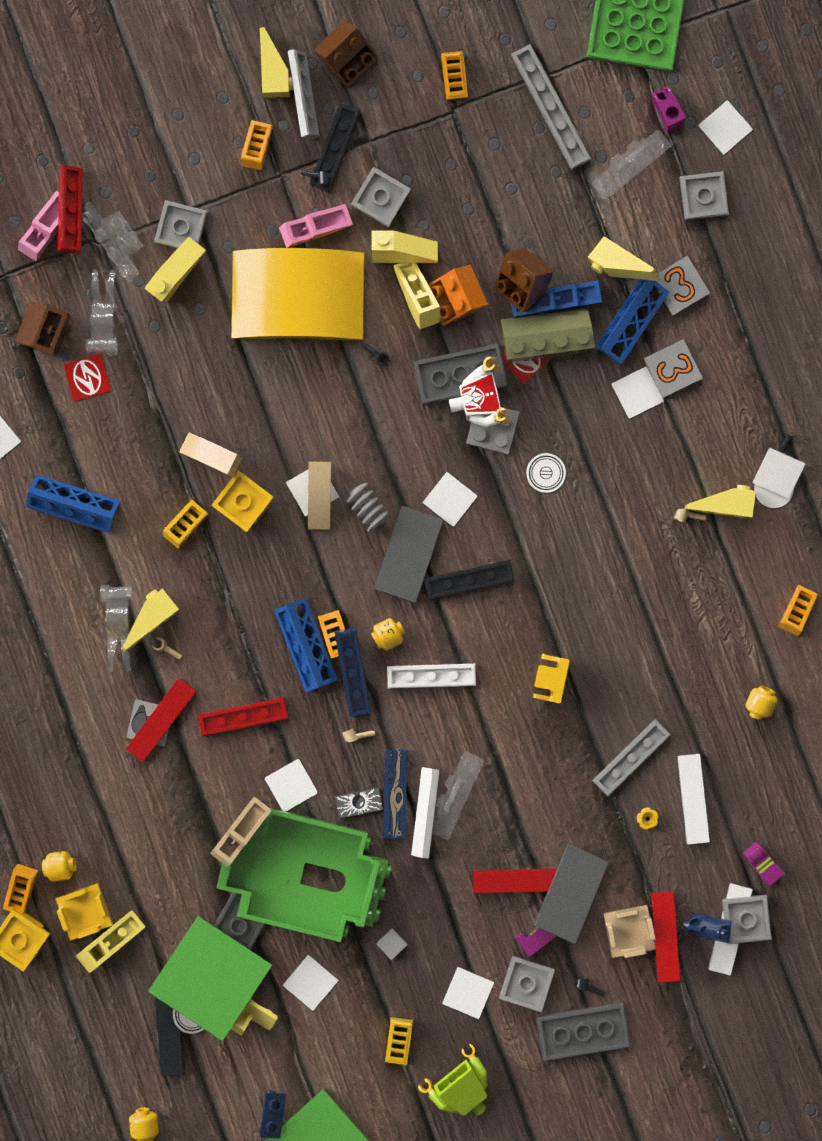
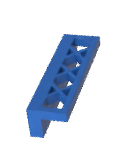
M640 279L594 349L600 354H606L618 364H622L669 294V291L656 281ZM655 287L661 294L656 301L650 302L649 292ZM641 306H646L647 316L645 319L638 320L637 310ZM634 324L635 334L633 337L626 338L625 328L627 325ZM622 342L623 352L618 357L611 352V349L615 343Z
M36 475L28 491L26 503L27 508L110 533L112 530L114 516L120 505L119 500ZM42 484L48 486L49 489L41 490L37 486ZM65 491L68 492L70 496L63 497L60 496L58 492ZM87 498L90 499L91 502L82 503L79 499ZM106 504L113 507L111 511L102 509L100 505Z
M306 598L274 610L305 692L337 681L338 679ZM301 605L304 613L303 618L298 616L295 609L296 606ZM305 626L310 629L312 633L311 638L305 635ZM313 647L318 649L319 659L314 657L312 653ZM321 667L326 670L329 679L323 681L320 673Z

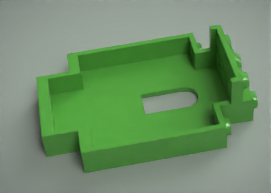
M270 808L272 811L228 867L222 863L216 888L242 895L237 917L341 942L342 937L347 936L349 924H345L346 920L355 922L356 926L364 927V925L372 927L373 921L378 922L380 909L377 908L379 900L383 901L386 890L385 887H382L384 878H389L391 870L387 859L363 854L364 850L368 851L371 838L367 837L368 832ZM305 863L342 872L346 879L344 887L340 891L332 892L300 884Z

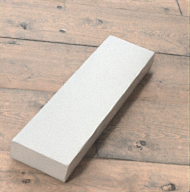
M475 663L387 666L388 688L476 686Z
M700 754L677 756L687 844L710 842Z
M422 767L411 852V855L420 858H429L439 779V770Z
M730 883L726 899L751 896L752 889ZM715 940L708 969L731 975L739 943L727 944Z

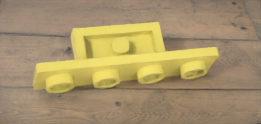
M250 998L231 1029L242 1036L249 1022L253 1020L264 1028L271 1030L278 1016L269 1009H265L255 1003Z

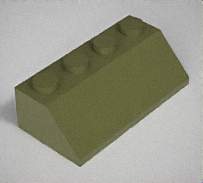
M587 308L500 319L506 363L591 352L595 348L592 324Z

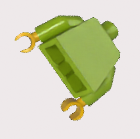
M469 1044L473 1050L471 1055H466L462 1048V1054L469 1058V1062L467 1060L463 1061L434 1086L429 1078H425V1082L429 1084L428 1089H424L421 1084L418 1086L422 1093L429 1094L428 1097L440 1110L451 1113L459 1112L461 1115H466L472 1110L475 1115H480L486 1109L482 1101L487 1098L485 1092L488 1086L487 1071L479 1057H475V1048L471 1044Z

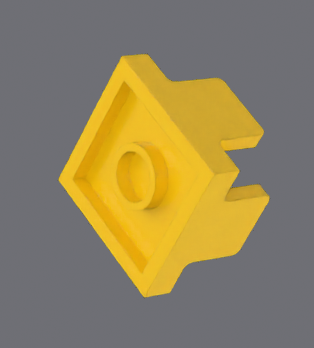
M238 470L212 506L248 532L267 510L269 503L274 497Z
M542 654L541 659L557 662L556 668L543 665L538 666L535 687L548 689L551 691L550 696L533 693V698L561 703L570 660Z
M99 883L56 898L59 907L57 914L63 931H67L70 941L99 932L101 929L113 925Z
M12 909L0 926V956L24 972L44 946L50 933L42 928L43 924L27 913L21 914L17 910Z

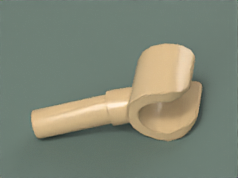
M678 509L674 515V519L685 523L687 517L706 520V515L695 514L686 509Z
M157 637L158 640H161L162 646L157 648L152 645V648L157 651H165L180 660L182 655L167 646V642L164 639Z
M352 728L343 732V736L346 742H353L357 739L375 736V731L356 734Z

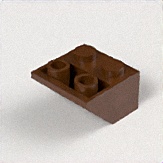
M345 20L313 50L322 63L347 88L379 59L360 31Z
M525 248L506 252L494 290L524 313L548 289L554 271Z
M30 301L15 343L57 357L71 320V315L54 307Z

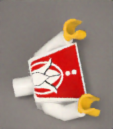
M487 357L483 364L463 381L462 385L459 386L461 397L449 400L451 413L464 410L468 421L486 428L501 422H510L509 418L504 417L510 411L501 408L493 373H490V370L497 371L499 369V365L491 366L492 361L496 358Z

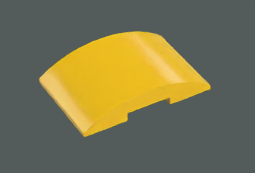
M267 248L233 251L232 339L307 338L319 340H363L364 253L313 248Z

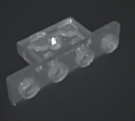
M656 130L646 139L643 138L640 141L635 139L626 147L628 151L623 155L618 153L609 161L611 164L608 170L591 184L603 200L608 199L671 148V143L660 130Z
M91 202L85 204L82 209L83 221L89 225L96 240L102 244L107 251L108 257L114 261L121 276L128 283H132L139 275V271L129 256L141 251L144 245L120 211L102 219Z
M467 751L463 752L454 774H449L444 786L448 787L445 795L440 794L435 805L438 807L433 821V834L449 840L484 762L482 758Z

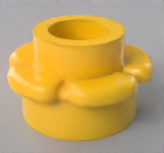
M643 808L641 813L637 815V822L640 823V827L648 830L649 828L656 827L658 824V813L655 810Z

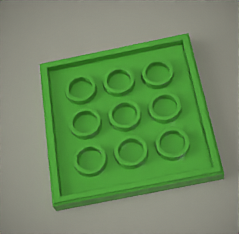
M596 0L586 59L672 73L684 0Z
M198 916L148 992L223 1041L272 964Z
M323 1088L282 1125L280 1138H267L265 1141L369 1140Z

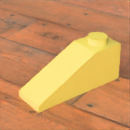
M261 27L263 97H290V90H294L292 77H289L288 69L264 27Z
M372 231V263H438V242L397 231Z
M188 237L155 273L145 289L161 302H168L206 250L192 238Z
M606 237L601 239L588 256L592 263V269L599 274L604 272L610 277L652 281L659 279L653 267Z
M417 263L395 264V273L410 312L419 329L440 323V306Z
M737 485V488L685 505L684 509L750 519L753 517L756 491L750 490V486Z
M163 588L159 592L155 589L146 596L147 601H145L123 645L125 652L178 613L179 609Z
M131 910L78 953L76 957L90 973L142 931L145 925Z

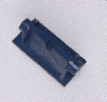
M691 912L689 921L686 920L684 922V929H687L690 935L729 943L732 921Z
M267 1090V1093L264 1094L265 1099L259 1137L280 1138L286 1093H276V1091Z

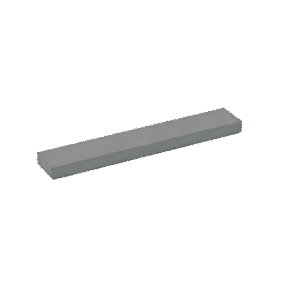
M531 44L512 53L511 57L571 171L591 161L583 142Z

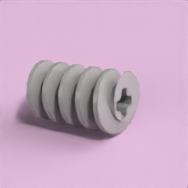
M363 483L344 496L350 495L347 500L348 504L355 502L352 507L353 511L360 510L357 517H365L362 522L363 526L370 524L367 529L369 533L387 521L385 517L388 515V512L380 513L383 505H375L378 497L370 498L373 490L365 491L368 483Z

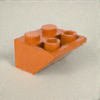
M471 265L455 268L428 284L440 306L442 326L473 314L488 305Z

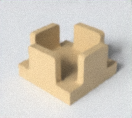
M647 905L603 913L612 958L647 954L646 951L655 950V935Z

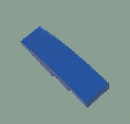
M597 280L556 288L549 287L524 313L513 304L511 305L513 317H521L604 303L601 283Z

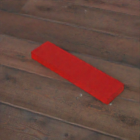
M61 165L59 169L58 251L80 254L82 240L83 168Z
M178 678L126 747V750L144 762L196 693V690Z
M284 697L198 715L202 736L289 719Z
M557 868L473 870V893L547 892Z
M674 892L651 893L658 983L680 982Z

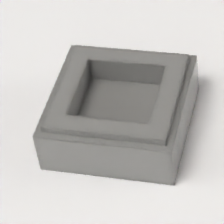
M393 928L376 943L391 960L407 946V943Z

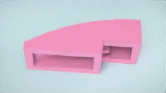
M58 191L54 193L34 218L31 227L19 241L18 250L35 261L39 259L58 232Z
M346 204L286 222L279 229L286 248L337 232L352 226L353 223Z

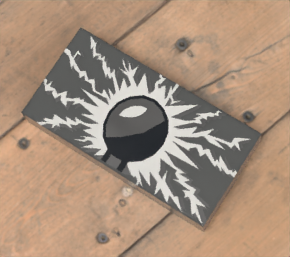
M379 788L335 796L339 818L383 810Z

